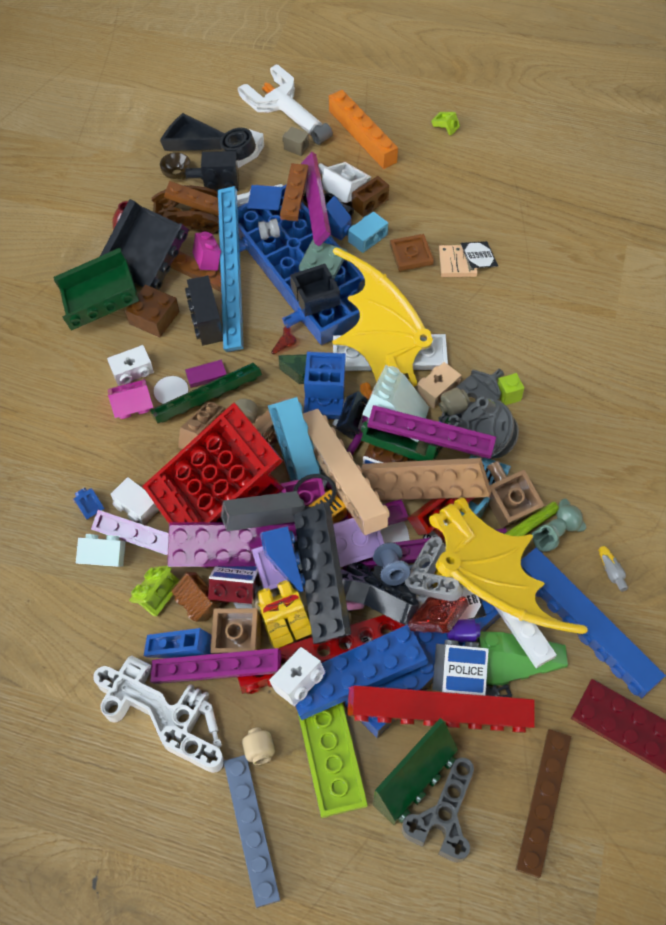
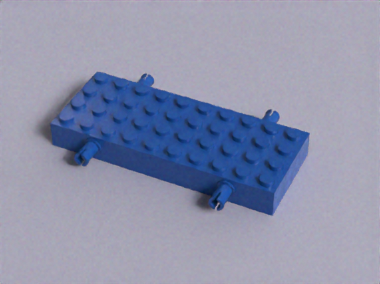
M286 185L282 186L279 210L247 208L248 203L238 207L240 252L243 250L249 252L294 310V313L282 318L286 328H290L301 321L322 346L333 340V336L347 333L358 323L360 312L353 303L348 301V297L356 294L358 285L364 279V276L354 264L344 259L334 279L340 290V305L306 317L304 316L299 306V301L297 302L291 290L290 275L300 272L299 265L314 239L309 208L303 202L298 221L280 219ZM272 219H277L280 237L274 238L271 236L266 240H262L258 222H269ZM331 236L323 242L340 247Z

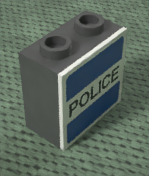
M445 640V644H436L432 690L485 695L488 649L479 648V643L465 642V646H458L459 641Z

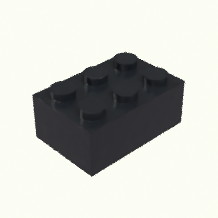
M209 275L188 279V287L185 288L190 313H193L191 318L196 339L201 340L202 346L222 342L221 321Z

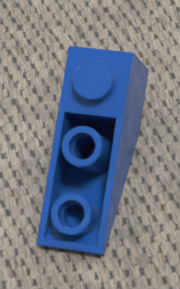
M287 526L260 533L266 558L290 582L297 592H303L305 579L302 573L299 574L297 565H300L298 553L293 550L292 544L295 543L292 530L289 531Z

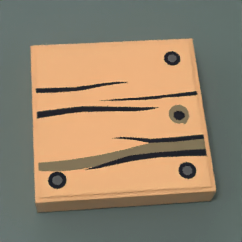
M461 245L439 246L441 277H477V268L470 267Z

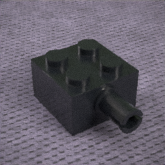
M236 151L202 152L201 168H186L185 170L186 179H201L206 188L218 192L220 189L235 186L237 191H239V170Z

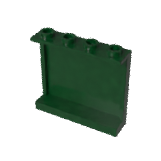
M120 248L53 277L54 282L60 289L65 315L62 318L71 331L139 301L128 261Z
M449 417L444 422L445 424L450 423V421H448ZM369 418L363 422L361 427V433H363L361 441L416 461L435 460L443 446L420 440L416 442L408 437L367 427Z

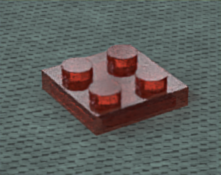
M428 597L409 621L410 631L449 633L469 606L466 598L447 601Z

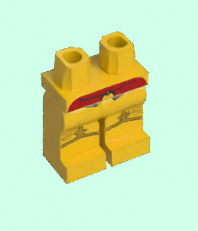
M288 580L277 584L280 592L277 596L273 597L269 588L258 591L259 603L257 604L273 648H279L294 642L292 636L295 640L312 634L311 625L300 596Z

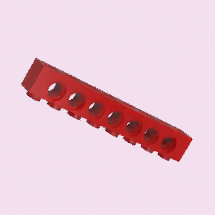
M381 615L350 625L351 635L321 644H313V638L311 637L280 647L278 649L281 650V663H286L300 647L322 663L365 644L360 640L364 636L371 638L372 641L383 636L381 633L383 630L392 632L406 625L386 615ZM342 643H347L351 647L343 650L339 646ZM321 650H327L330 652L329 655L325 657L320 656L318 654V652ZM265 674L262 677L254 675L237 677L242 694H254L260 688L266 686L273 687L269 680L275 674Z

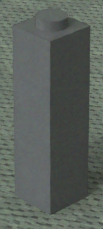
M297 491L225 500L222 505L221 518L226 531L294 522V514L305 510V504L303 499H300Z

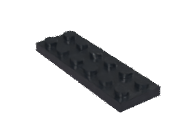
M322 502L293 515L302 574L305 579L304 587L313 644H321L351 635L330 503Z

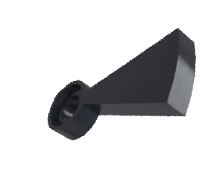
M184 113L172 122L160 139L164 151H236L237 161L249 157L256 149L255 140L249 129L242 127L234 128L223 133Z

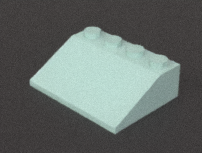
M385 365L364 409L363 415L370 417L372 407L375 405L426 418L429 406L398 368Z

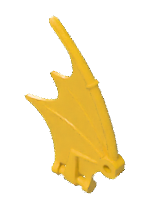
M334 248L333 253L351 262L361 271L365 279V286L358 294L348 297V301L353 303L360 312L358 323L350 331L333 340L332 344L348 346L363 355L372 369L376 383L385 365L398 368L403 374L408 373L409 382L413 387L417 386V380L413 372V362L420 350H425L431 346L433 341L431 332L425 329L415 309L397 286L387 278L386 274L381 273L360 258L340 248ZM425 337L426 341H421L420 338Z
M462 497L457 499L454 504H449L441 509L439 514L435 513L430 516V524L438 528L445 537V552L440 555L436 562V569L442 576H452L469 591L500 610L517 617L519 621L524 620L543 627L566 632L587 633L588 628L586 626L562 622L552 618L537 605L535 594L544 586V582L530 577L521 567L522 553L533 538V535L510 536L494 530L473 513L467 501Z

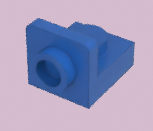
M83 488L75 493L76 497L73 498V501L77 504L86 520L96 515L98 510L103 511L105 509L92 488L89 490Z

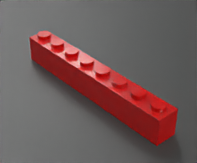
M354 685L349 687L348 716H354V721L369 722V718H378V723H392V719L400 720V724L414 725L415 721H423V726H433L441 718L446 723L447 728H460V724H467L468 729L482 730V726H490V731H504V727L512 728V732L526 733V729L535 728L534 699Z

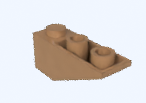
M207 401L180 427L178 447L183 449L224 412L225 407Z

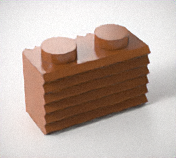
M186 572L171 590V593L175 596V601L179 605L184 606L188 617L196 622L209 620L214 613V609L219 608L222 604L221 601L208 599L209 587L196 572Z

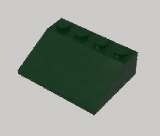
M440 718L375 789L373 806L393 825L398 821L403 823L404 819L411 813L408 809L414 803L418 805L427 795L424 791L429 785L434 787L442 778L440 773L446 767L449 770L455 760H457L455 756L458 749L443 719Z

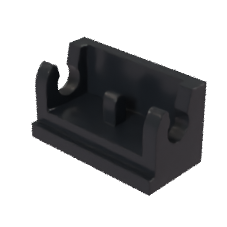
M359 391L347 396L335 429L350 439H354L356 434L359 435L358 425L369 399L361 395Z

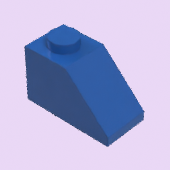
M333 196L326 204L331 235L342 241L348 235V230L351 227V216L340 201Z

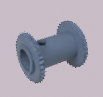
M388 542L380 545L373 555L374 562L379 566H383L380 574L381 580L391 586L405 582L410 575L408 564L402 560L400 561L402 549L396 543Z

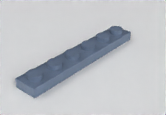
M245 755L225 760L223 762L256 908L280 902L248 761Z

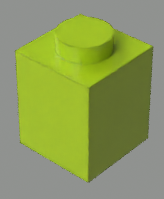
M514 373L499 378L497 384L501 391L500 401L505 405L521 401L525 388L518 374Z

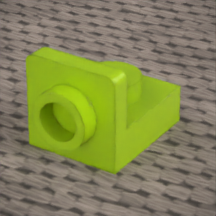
M439 112L431 121L433 127H446L448 135H453L460 127L456 112Z

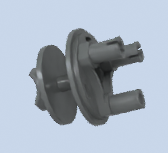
M481 396L476 403L472 404L464 412L461 418L457 415H452L448 419L450 421L449 425L496 436L491 459L500 458L508 454L518 440L519 428L517 421L509 408L495 399ZM470 454L471 456L476 458H485L478 455Z

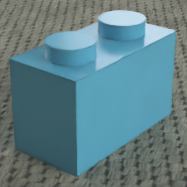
M373 211L368 216L363 217L357 224L350 227L348 230V242L364 253L388 235V222Z

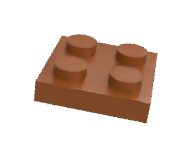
M424 234L390 240V247L399 271L433 265L434 259Z

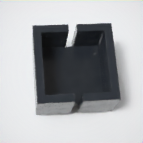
M325 263L290 275L291 290L297 302L299 301V306L305 317L340 305V290Z

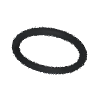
M323 474L307 475L301 478L294 486L293 491H298L299 486L304 481L311 478H322L329 482L332 487V495L327 503L332 504L337 494V488L333 480Z

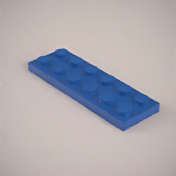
M410 624L322 662L326 672L323 678L308 691L303 700L295 705L301 720L348 700L349 687L351 686L377 687L429 664Z

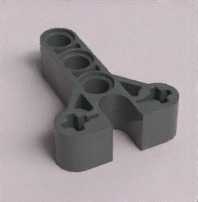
M458 758L455 760L437 805L419 815H408L404 819L401 829L404 838L423 847L427 834L431 829L437 828L441 830L444 834V841L438 855L456 863L465 860L470 852V844L463 837L457 816L474 771L473 764L469 759ZM458 766L465 767L468 775H459L456 768ZM449 788L457 789L459 797L451 798L447 790ZM446 810L449 812L451 819L442 821L438 816V812ZM412 823H416L417 830L413 833L409 832V826ZM457 844L461 845V850L463 851L459 855L454 853V847Z

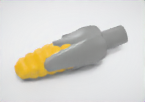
M601 546L598 551L608 578L612 583L617 584L621 592L627 590L628 586L624 580L626 578L624 569L617 562L613 554L610 553V550L605 546Z

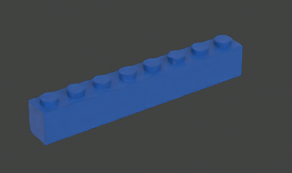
M537 547L521 559L523 571L530 577L544 582V586L535 595L541 597L547 603L548 608L553 613H557L563 622L584 625L588 628L587 633L578 634L580 641L588 645L594 651L596 657L600 661L605 662L611 668L612 673L627 684L631 693L642 699L661 682L666 675Z

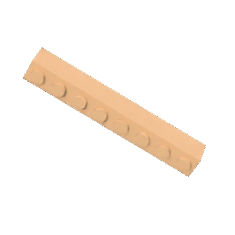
M319 409L303 413L304 421L308 425L309 438L314 445L313 452L315 458L326 476L335 483L339 497L364 536L387 528L388 517H390L387 506L382 505L378 493L372 490L368 478H364L360 466L354 463L353 457L350 452L346 451L343 441L337 438L335 429L329 426L327 417L322 415Z

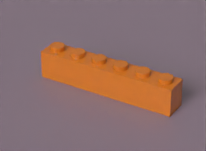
M343 90L329 95V112L383 169L397 163L398 147Z

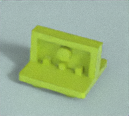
M151 567L145 573V580L141 585L138 584L132 590V597L129 601L138 603L152 616H157L173 595L171 590L179 582V579L170 572L172 570L171 567Z

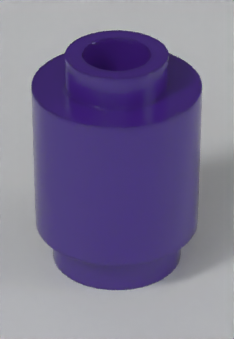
M458 619L447 622L448 640L476 642V637H480V624L475 623V619Z

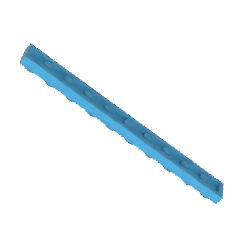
M235 186L218 190L223 349L226 352L244 349L238 203Z

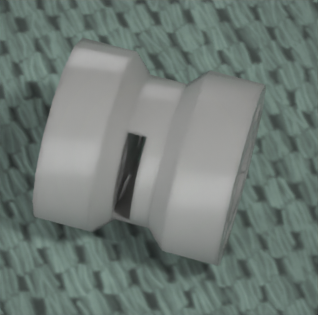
M272 219L269 222H258L262 240H266L271 236L274 238L280 237L277 219Z

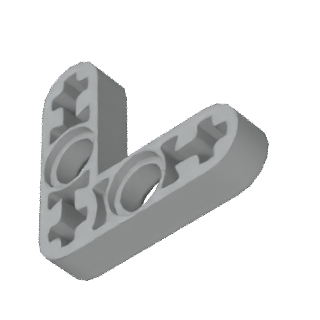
M433 537L425 543L410 570L409 577L405 580V584L414 594L455 601L464 592L458 580L434 574L436 562L446 549V545L441 538ZM430 562L429 566L422 568L424 563ZM433 583H438L436 588L429 590Z

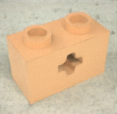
M443 362L439 367H434L430 375L426 378L423 377L418 382L417 392L427 404L435 408L441 403V395L444 392L460 384L461 374Z

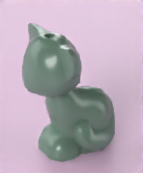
M566 498L559 502V509L556 513L557 519L538 527L532 533L534 545L540 551L549 552L554 550L559 544V537L564 534L565 530L569 532H583L586 529L581 510L571 505Z

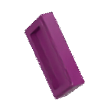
M222 359L185 369L190 388L207 384L227 375Z

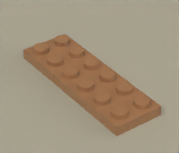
M481 458L362 464L361 466L362 475L364 478H368L372 490L378 493L380 500L490 497L491 488Z

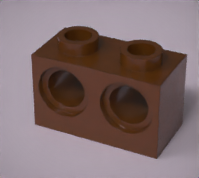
M376 176L352 192V208L362 217L389 200V184L379 176Z

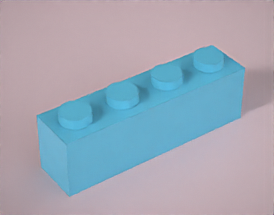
M295 397L268 405L290 481L300 480L310 474H320V465L313 452L314 445L309 438L308 425L304 421L302 405L298 398Z

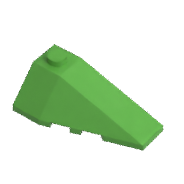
M480 632V637H478L477 643H479V648L488 649L486 684L505 685L509 684L512 680L519 678L523 680L529 678L530 675L544 674L568 666L566 646L562 644L548 642L557 655L549 662L535 668L513 634Z

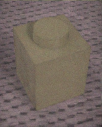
M291 127L284 133L282 138L284 150L302 156L309 147V133Z

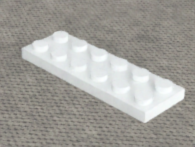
M431 334L432 344L429 348L418 352L413 362V370H433L434 367H439L443 362L448 364L446 334ZM342 335L333 336V340L339 338ZM421 337L420 340L426 341V338ZM333 345V353H346L345 371L372 370L364 356L355 349L348 346Z

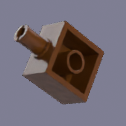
M145 285L138 293L139 301L129 305L125 310L130 325L160 338L180 312L177 298Z

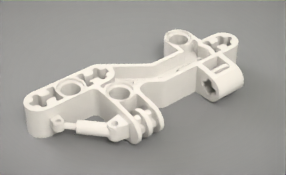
M132 655L127 658L119 672L107 666L100 667L95 671L94 681L99 689L106 693L101 703V711L110 722L122 720L129 707L132 706L150 715L162 744L169 752L212 773L222 769L224 757L219 749L222 743L218 739L217 732L219 730L213 707L207 702L209 698L208 692L202 694L200 689L194 690V686L190 684L178 703L169 705L161 692L144 685L150 675L152 665ZM108 678H110L111 681L113 682V685H112L111 682H109V681H107V680H104V681H102V680H103V679H108ZM118 705V709L114 713H108L111 706ZM188 714L189 719L186 722L181 723L178 721L181 715ZM200 714H205L209 733L214 738L213 744L190 734ZM174 736H176L177 740L181 743V745H179V743L174 740H171L169 742L168 738H174ZM194 744L198 746L195 753H187L189 746ZM216 755L217 761H212L211 763L206 757L214 758Z

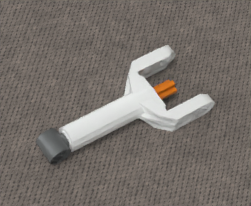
M279 65L271 67L270 72L274 81L280 87L274 88L270 83L266 82L264 87H262V90L267 93L264 98L248 84L238 87L240 97L257 112L283 111L308 132L316 144L320 145L333 136V131L327 123L322 124L293 99L295 92L294 77Z

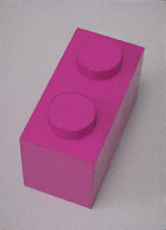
M209 232L195 233L192 253L200 270H218L221 250L213 234Z

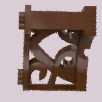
M184 185L218 198V192L213 189ZM166 189L152 197L151 201L154 202L153 212L178 224L181 223L184 226H192V229L202 230L211 234L219 230L218 216H213L196 208H191L189 211H182L176 208L179 202L164 198Z

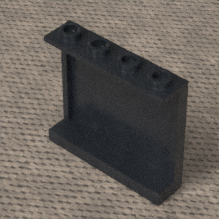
M129 199L100 256L120 248L128 261L134 283L141 287L148 285L159 290L163 284L164 277L171 269L174 258L179 254L182 243L187 239L189 229L183 224L169 220Z

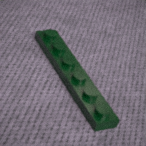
M254 363L248 364L151 409V415L157 424L167 422L177 414H184L192 407L201 406L207 400L218 398L229 390H235L246 382L256 380L257 377L262 375L261 370Z

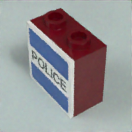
M215 566L209 576L208 599L252 604L259 589L257 567Z

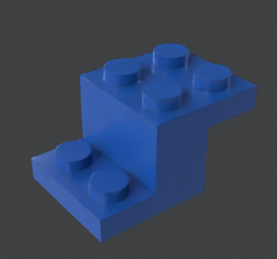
M307 352L303 413L319 409L321 414L325 415L327 419H339L344 404L346 353Z

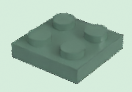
M312 240L299 265V271L325 263L332 278L335 279L344 259L335 255L333 249L340 247L327 243H322L321 246H318Z

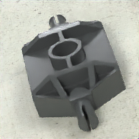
M497 369L492 375L472 370L471 375L455 388L463 389L468 397L475 398L476 401L470 402L468 408L476 403L481 396L499 400L501 391L497 380L504 375V372L501 369ZM464 412L458 414L457 416L461 418ZM445 413L439 417V421L444 423L450 416Z

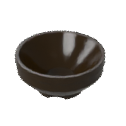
M179 152L169 153L160 161V169L163 175L171 179L183 178L186 175V168H191L189 157ZM174 170H180V171H181L180 173H177V174H173V173H172Z

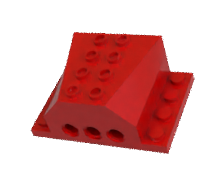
M234 402L142 487L168 523H223L221 518L223 501L278 494L284 489L270 474L283 460Z

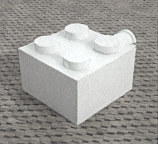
M346 162L326 167L322 163L318 165L320 175L322 176V188L326 193L334 194L344 203L352 201V192L371 180V176Z

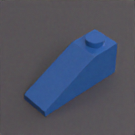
M201 628L150 634L146 638L143 656L166 659L211 654L212 635Z

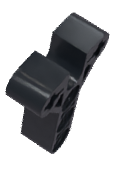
M352 563L347 566L346 571L341 569L347 601L364 604L405 625L413 623L420 604L417 599L379 581L372 574L371 568L363 563Z

